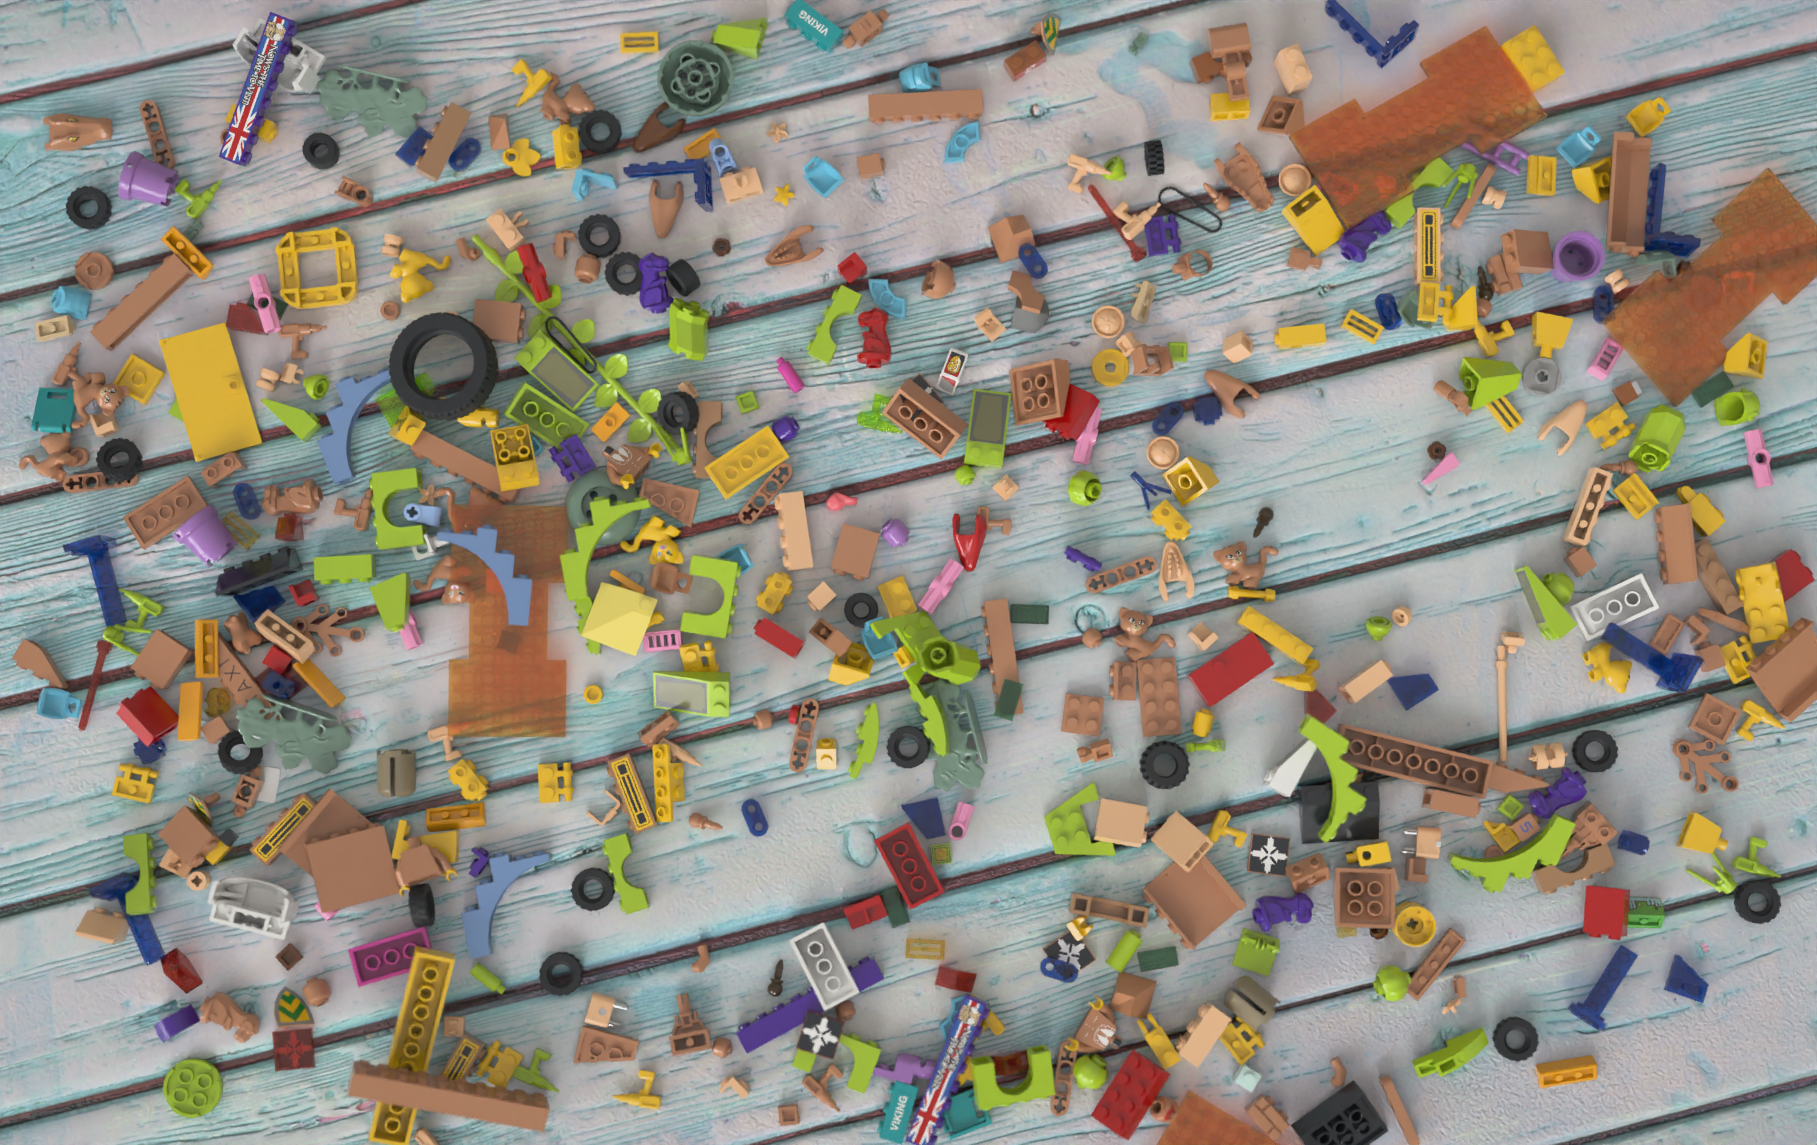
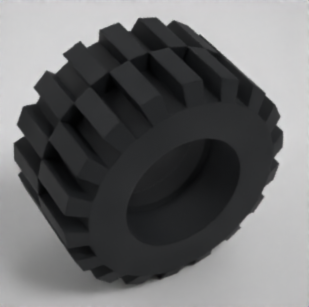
M1171 741L1152 743L1142 753L1139 763L1141 766L1140 772H1142L1144 780L1149 785L1158 789H1173L1181 785L1180 783L1184 782L1186 775L1189 774L1188 768L1190 766V762H1188L1189 757L1184 752L1185 750ZM1160 754H1169L1175 760V770L1169 776H1160L1154 770V760Z

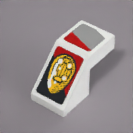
M951 347L936 389L954 395L965 367L968 353Z

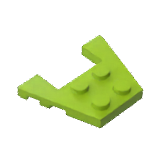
M926 611L874 621L870 624V627L878 639L894 630L915 660L916 664L902 673L912 688L926 672L921 668L918 651L922 649L925 640L942 636Z
M1094 782L1044 816L1055 854L1116 855L1113 843L1104 841L1091 843L1082 814L1081 804L1099 799Z

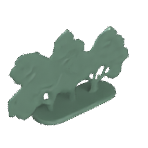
M337 64L338 67L350 70L352 72L350 76L342 78L338 71L330 69L326 72L324 79L317 83V91L321 93L319 101L326 108L331 120L344 118L351 111L356 110L359 113L357 119L362 126L366 127L365 131L369 138L381 134L384 126L387 124L394 134L404 138L411 137L418 130L413 115L425 111L428 100L426 96H423L419 87H412L407 91H402L398 86L399 82L410 84L412 81ZM360 73L374 75L370 88L362 87L358 83L357 78ZM379 77L394 80L389 90H385L382 86L378 85ZM351 80L353 81L350 88L343 89V85L346 82L350 83ZM355 83L357 84L358 89L354 88ZM396 91L400 94L399 98L396 97Z
M939 678L934 682L933 687L925 690V693L928 697L936 695L943 708L950 733V755L946 757L938 755L933 748L934 742L931 738L928 739L930 741V752L927 760L935 759L938 761L933 771L934 785L947 792L955 786L956 781H959L967 789L980 787V781L983 779L985 772L982 767L975 763L974 759L979 754L981 761L987 764L988 757L970 692L965 690V707L957 701L960 695V686L945 683ZM951 697H953V698L955 699L954 702H953V701H950V698H951ZM918 703L915 708L922 719L928 721V718H924L919 710L921 707ZM948 704L956 705L955 707L956 709L959 708V711L950 710ZM964 713H968L971 728L963 730L959 726V718ZM973 733L977 749L967 746L969 734ZM971 755L969 760L965 759L966 756Z
M262 693L265 699L276 703L273 707L265 708L260 699L252 698L248 700L244 708L236 710V717L240 720L237 728L243 736V741L247 748L262 747L272 740L277 743L275 751L279 757H282V765L285 770L298 767L302 759L307 758L312 769L327 774L338 766L337 758L333 753L347 749L352 739L344 725L325 726L324 719L329 721L337 720V717L277 695ZM283 706L298 711L294 720H287L281 715L280 711ZM264 709L265 712L261 714L260 710ZM273 711L276 712L272 718H270V719H265V718H264V716H265L268 712H270V713H272V714H273ZM306 713L318 717V720L313 725H309L303 720L302 715ZM320 727L323 728V732L321 734L319 733Z

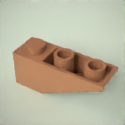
M23 639L12 657L17 662L16 665L24 670L30 669L33 671L32 675L41 680L47 679L50 681L49 685L56 689L68 688L69 685L48 650L31 639Z
M1496 762V764H1493L1488 788L1506 793L1548 787L1549 784L1543 782L1544 778L1533 775L1531 778L1525 775V771L1516 768L1512 771L1507 769L1508 765Z

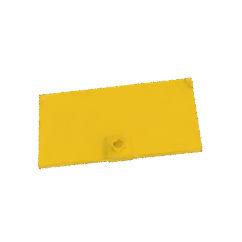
M226 323L159 340L194 453L195 462L262 444Z

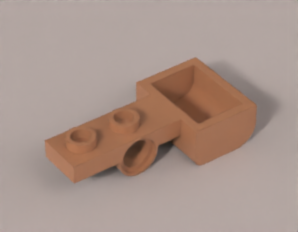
M1246 22L1208 28L1207 35L1212 59L1222 58L1229 101L1249 99L1246 67L1241 55L1249 53L1251 49Z

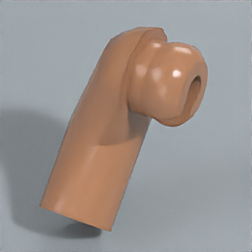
M465 238L455 241L463 258L471 261L479 258L480 251L477 248H469Z
M707 944L697 946L700 957L691 966L695 973L703 972L710 962Z
M1335 1057L1330 1060L1331 1065L1336 1071L1335 1077L1331 1079V1084L1334 1087H1338L1345 1083L1346 1069L1340 1059Z

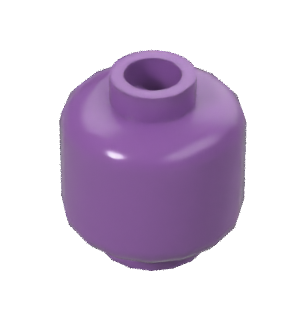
M891 518L881 527V535L890 546L896 547L900 545L902 547L908 542L909 529L900 519L893 520Z

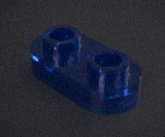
M475 138L465 139L449 157L451 168L457 172L466 170L481 154L482 146L480 142ZM471 146L476 147L473 152L469 151ZM458 160L463 161L461 165H456V162Z
M1030 243L1021 245L1018 249V256L1030 275L1035 279L1045 277L1048 272V266L1035 246ZM1030 250L1031 253L1030 255L1025 256L1024 251ZM1036 265L1041 266L1040 271L1034 270Z
M1603 285L1593 292V318L1599 324H1607L1614 317V293L1609 286ZM1600 293H1603L1605 295L1604 299L1600 298ZM1600 312L1605 313V318L1600 316Z
M1390 293L1379 294L1375 299V306L1383 327L1386 330L1398 329L1401 326L1402 318L1397 310L1394 296Z
M1178 402L1169 403L1153 421V432L1158 436L1168 434L1184 414L1183 406ZM1175 409L1177 415H1172L1170 410ZM1159 423L1164 424L1165 428L1163 430L1158 428Z
M246 483L237 484L233 489V496L241 516L247 520L257 519L260 516L261 508L254 489ZM247 490V495L243 497L242 491ZM251 507L254 508L253 514H249V509Z
M754 799L746 800L742 804L741 811L749 831L754 836H763L767 833L769 826L761 805ZM750 805L755 807V811L752 813L748 811ZM757 823L762 824L763 827L761 830H757L755 828V825Z
M1046 957L1040 963V970L1047 977L1065 983L1074 982L1078 977V970L1072 963L1053 957ZM1048 963L1053 964V968L1051 970L1046 969V965ZM1070 969L1072 971L1071 975L1066 976L1064 974L1065 970Z

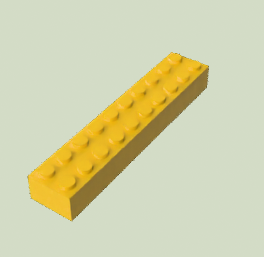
M415 947L386 1065H389L390 1068L398 1069V1067L409 1069V1072H427L455 962V955L453 953ZM376 1101L368 1133V1141L390 1145H408L417 1109Z

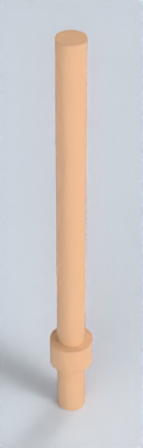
M1498 646L1496 669H1498L1499 761H1507L1506 669H1508V661H1506L1505 646Z

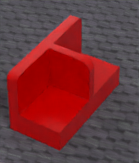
M856 252L837 265L839 275H842L848 283H852L859 276L863 278L868 274L867 266Z
M880 894L843 908L851 929L871 924V922L887 916Z

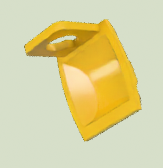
M1659 96L1653 101L1649 99L1639 104L1625 117L1633 130L1641 138L1654 131L1665 120L1664 116L1670 113L1671 109L1664 99ZM1658 103L1663 106L1664 111L1657 108Z

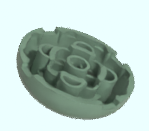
M690 40L674 46L666 53L657 74V81L662 97L675 111L687 116H704L715 112L727 101L732 92L734 75L728 57L720 48L701 40ZM699 65L705 67L703 72L697 70ZM682 73H686L688 75V78L686 80L680 79V75ZM695 79H699L698 83H695L693 81ZM707 82H712L713 87L706 88L705 84ZM690 90L696 91L692 97L688 95Z
M606 469L587 472L580 476L568 490L564 505L566 520L574 533L575 529L579 528V524L590 522L591 526L594 525L593 518H588L586 515L591 510L590 502H594V499L590 498V493L593 491L598 493V497L605 496L606 499H609L610 495H616L617 500L615 502L626 500V503L634 502V498H639V493L634 485L627 490L623 486L612 484ZM641 510L632 511L616 521L604 533L597 545L616 544L630 535L639 522Z

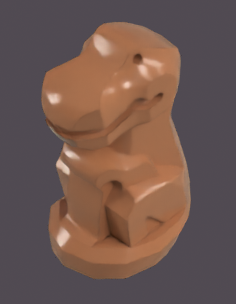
M312 478L305 480L301 486L285 487V494L282 496L280 488L273 485L265 488L264 499L261 505L271 516H278L284 512L311 514L319 509L320 501H323V493Z
M216 992L212 998L207 996L200 1008V1011L203 1012L200 1019L202 1023L206 1024L212 1021L222 1025L226 1031L235 1026L237 1031L234 1034V1039L238 1040L239 1043H245L259 1032V1017L256 1014L247 1013L242 1010L225 993Z

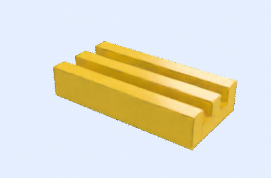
M658 31L620 33L621 54L659 52ZM654 38V40L624 41V39ZM655 45L653 47L625 48V46Z
M1352 309L1349 310L1341 324V327L1373 345L1384 328ZM1351 315L1363 321L1364 323L1370 325L1371 327L1377 329L1378 331L1375 332L1367 328L1366 326L1358 323L1357 321L1351 319ZM1347 322H1349V323L1353 324L1354 326L1360 328L1361 330H1363V331L1369 333L1370 335L1374 336V338H1372V337L1366 335L1365 333H1363V332L1357 330L1356 328H1354V327L1348 325Z
M1502 396L1499 398L1517 422L1512 419L1497 399L1492 402L1495 403L1510 422L1511 427L1508 426L1493 407L1492 402L1485 406L1508 434L1522 424L1524 420L1506 397Z

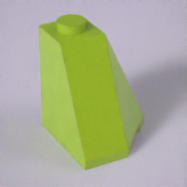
M766 18L719 24L717 30H713L711 41L721 50L758 60L768 27V20Z
M1463 357L1459 369V378L1463 380L1465 391L1462 392L1468 397V405L1472 410H1476L1516 390L1522 375L1511 362Z
M406 572L369 587L386 630L393 631L394 633L404 630V626L409 624L411 577Z

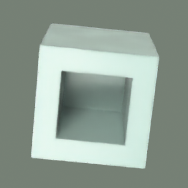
M1242 1064L1232 1080L1252 1092L1262 1075L1249 1066Z

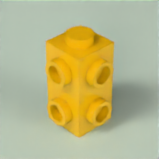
M568 124L559 125V128L552 131L556 169H575L582 162V154L579 151L580 135L577 132V127H570Z
M1166 499L1150 513L1152 516L1150 519L1155 525H1161L1165 529L1164 534L1170 540L1174 539L1177 541L1180 538L1183 541L1190 534L1189 529L1192 526Z
M782 571L780 574L777 572L774 575L770 574L765 582L768 586L764 592L760 591L755 600L758 602L757 606L772 615H775L776 612L779 614L784 606V603H782L784 597H789L794 588L791 586L793 582L789 580L791 576Z
M461 759L448 770L450 774L448 777L454 785L458 784L462 789L460 792L466 800L475 801L477 799L480 801L487 795L486 791L490 789L487 786L489 782L482 774L479 776L475 771L476 765L470 759L468 761L467 759Z

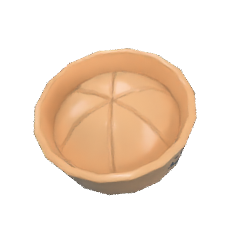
M1293 163L1282 169L1278 182L1284 193L1290 196H1299L1310 188L1312 178L1306 167Z
M1102 306L1093 314L1092 327L1101 337H1115L1124 329V315L1115 306Z
M1160 436L1149 443L1146 453L1151 465L1159 469H1168L1178 461L1180 450L1173 439Z

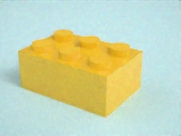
M1536 25L1503 43L1498 49L1499 54L1527 98L1558 80L1565 73Z

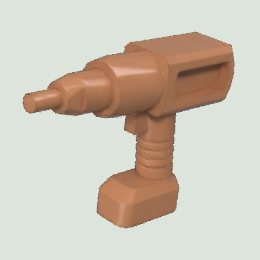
M311 323L281 325L282 329L278 333L281 338L292 337V360L307 359L308 353L305 350L299 349L300 340H303V335L319 332L322 329H327V326L311 325Z
M77 342L76 346L71 349L70 353L65 356L62 363L56 369L51 379L55 384L65 386L69 377L73 380L85 378L88 384L91 383V375L93 373L88 372L82 377L76 373L77 369L73 367L77 361L76 357L79 353L80 342Z
M369 486L364 498L361 500L360 507L355 506L354 509L345 508V500L338 498L334 514L356 517L353 527L360 531H366L372 514L371 499L373 497V490Z
M981 506L977 508V514H982L985 518L987 530H992V527H1002L1003 535H1010L1011 519H989L990 509L988 507Z
M831 1063L818 1081L811 1074H808L803 1078L802 1084L823 1104L826 1103L830 1108L835 1109L839 1113L841 1110L826 1090L829 1086L826 1083L832 1075L836 1078H841L844 1074Z

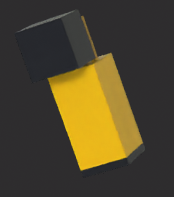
M231 828L226 829L219 837L221 841L204 860L210 866H215L233 847L232 844L239 836Z

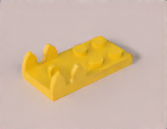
M767 425L704 467V469L726 500L787 460L789 455Z
M1776 562L1736 568V581L1739 585L1740 599L1744 604L1746 622L1750 628L1749 636L1751 643L1778 639L1782 633L1790 629Z

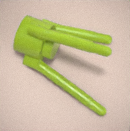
M1470 163L1460 164L1458 169L1442 184V187H1445L1458 175L1459 181L1444 204V208L1448 207L1461 184L1468 183V181H1471L1467 197L1471 198L1475 180L1479 175L1476 173L1477 169Z
M655 427V431L670 454L672 462L677 461L678 466L692 462L688 434L685 433L683 427L680 428L683 448L676 449V454L670 448L659 428Z
M115 624L114 627L108 626L105 629L103 639L124 651H129L139 656V652L122 643L124 634L121 630L150 634L153 631Z
M1714 852L1711 856L1722 870L1721 872L1716 866L1712 867L1719 876L1716 879L1717 884L1690 869H1686L1687 873L1715 888L1718 892L1723 891L1725 894H1729L1737 886L1733 876L1726 870Z

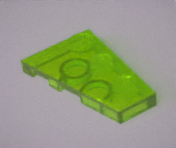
M427 372L415 377L417 386L426 395L430 396L436 390ZM395 389L375 399L391 428L406 406L403 400L396 394Z

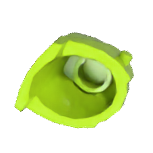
M1742 388L1741 391L1729 392L1714 400L1715 413L1720 426H1731L1753 421L1754 418L1760 415L1758 396L1752 390L1747 391L1746 388Z

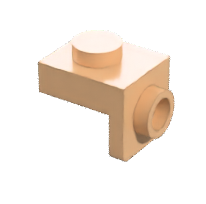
M988 307L979 312L974 318L978 329L991 342L1006 331L1005 326L992 314Z
M172 849L167 850L159 864L162 868L184 879L187 878L193 868L185 865Z
M735 1075L731 1078L727 1076L720 1083L722 1087L719 1091L721 1093L729 1086L742 1099L750 1093L748 1089L750 1086L743 1079L739 1080Z

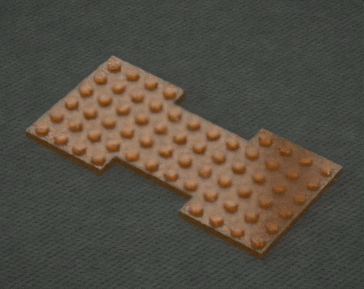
M1486 26L1421 61L1420 67L1428 79L1374 109L1364 113L1356 99H1353L1306 125L1305 128L1289 135L1290 141L1348 229L1414 193L1415 188L1407 178V175L1468 141H1471L1479 154L1482 155L1547 118L1548 115Z
M1770 168L1762 171L1711 219L1723 234L1672 282H1669L1659 270H1656L1601 321L1674 407L1683 402L1724 363L1728 350L1720 341L1773 292L1779 301L1786 305L1817 277V224Z
M451 504V529L454 530V533L461 534L463 530L473 531V535H477V528H482V525H493L494 529H497L495 553H499V550H511V554H515L513 578H517V574L528 575V579H532L528 626L509 625L506 596L495 573L476 554L451 543L450 582H470L469 659H449L448 737H565L566 660H547L548 583H565L560 555H564V551L568 550L567 506Z

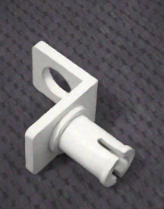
M426 533L424 537L428 551L425 554H420L417 551V547H412L416 560H421L437 554V547L449 542L438 541L437 536L432 537Z

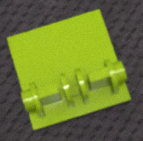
M1243 928L1232 965L1269 977L1276 953L1280 949V939Z

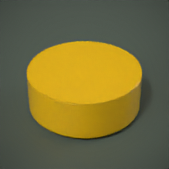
M598 685L587 686L583 693L584 699L591 704L599 703L603 698L602 688Z

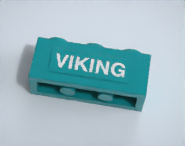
M795 0L784 14L786 25L793 30L795 28L799 30L804 39L815 42L816 47L822 52L827 51L831 53L844 36L842 29L803 0Z
M900 1081L891 1082L888 1094H891L889 1102H885L882 1112L886 1113L884 1121L880 1120L877 1132H880L879 1138L902 1145L919 1085Z

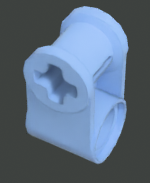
M720 138L712 139L708 148L720 177L733 169L735 171L738 170L724 141ZM722 147L721 151L715 152L716 148Z
M409 504L404 509V516L412 522L440 527L443 508ZM415 508L418 511V515L412 516L410 511H414Z

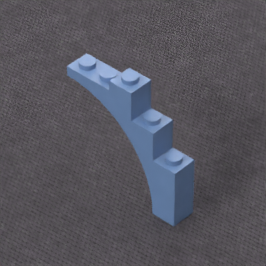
M388 368L378 371V375L373 377L365 376L360 379V382L354 377L346 376L341 378L339 383L335 384L343 406L341 404L335 405L330 408L331 411L326 412L334 434L327 433L321 436L322 439L318 440L317 443L332 480L337 485L356 478L351 461L353 429L361 410L369 399L382 387L391 382Z
M482 525V528H477V535H473V531L463 530L461 534H456L452 529H442V532H437L438 541L453 543L468 549L480 557L492 569L500 581L506 596L509 614L508 624L528 626L532 579H528V575L518 574L517 578H513L515 554H511V550H499V553H495L497 529H494L493 525Z
M544 850L533 853L534 857L526 858V855L514 857L515 861H513L511 854L506 855L504 851L495 853L494 858L489 859L494 882L491 881V878L481 880L480 885L475 886L480 909L476 905L465 908L466 912L461 913L470 959L493 953L491 944L492 922L502 896L509 886L523 873L539 864L551 861V853L545 854Z

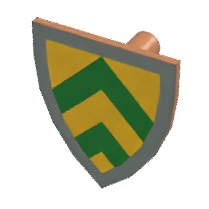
M1055 13L1047 14L1040 22L1035 24V27L1031 28V35H1041L1046 49L1052 55L1055 53L1061 18Z
M215 792L211 796H205L203 801L197 795L189 793L186 796L187 800L209 826L212 827L213 820L208 807L221 798L220 795Z
M284 986L274 1004L277 1027L287 1029L291 1026L314 1024L311 1011L304 1000L294 991Z

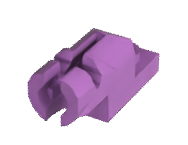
M901 1053L897 1055L894 1069H891V1065L880 1063L875 1066L873 1075L911 1084L913 1075L916 1076L915 1078L931 1079L936 1061L926 1059L925 1063L921 1065V1057Z

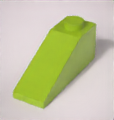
M266 398L260 400L304 442H307L322 427L318 423L320 419L313 412L308 413Z

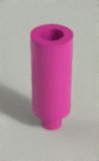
M783 357L777 359L776 362L779 365L777 369L793 393L796 394L805 388V384L790 362H785Z

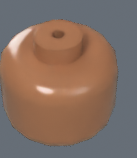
M1477 298V317L1486 318L1492 310V305L1487 299Z
M1089 628L1084 632L1082 642L1090 649H1093L1095 646L1099 647L1102 644L1101 639L1103 635L1096 628Z
M767 709L755 712V718L752 719L754 726L757 725L759 730L772 726L773 717L771 712Z
M845 1000L835 1006L837 1017L840 1020L845 1019V1021H849L856 1013L852 1001Z
M718 1037L713 1042L712 1051L715 1056L726 1058L728 1054L732 1053L733 1047L729 1039Z

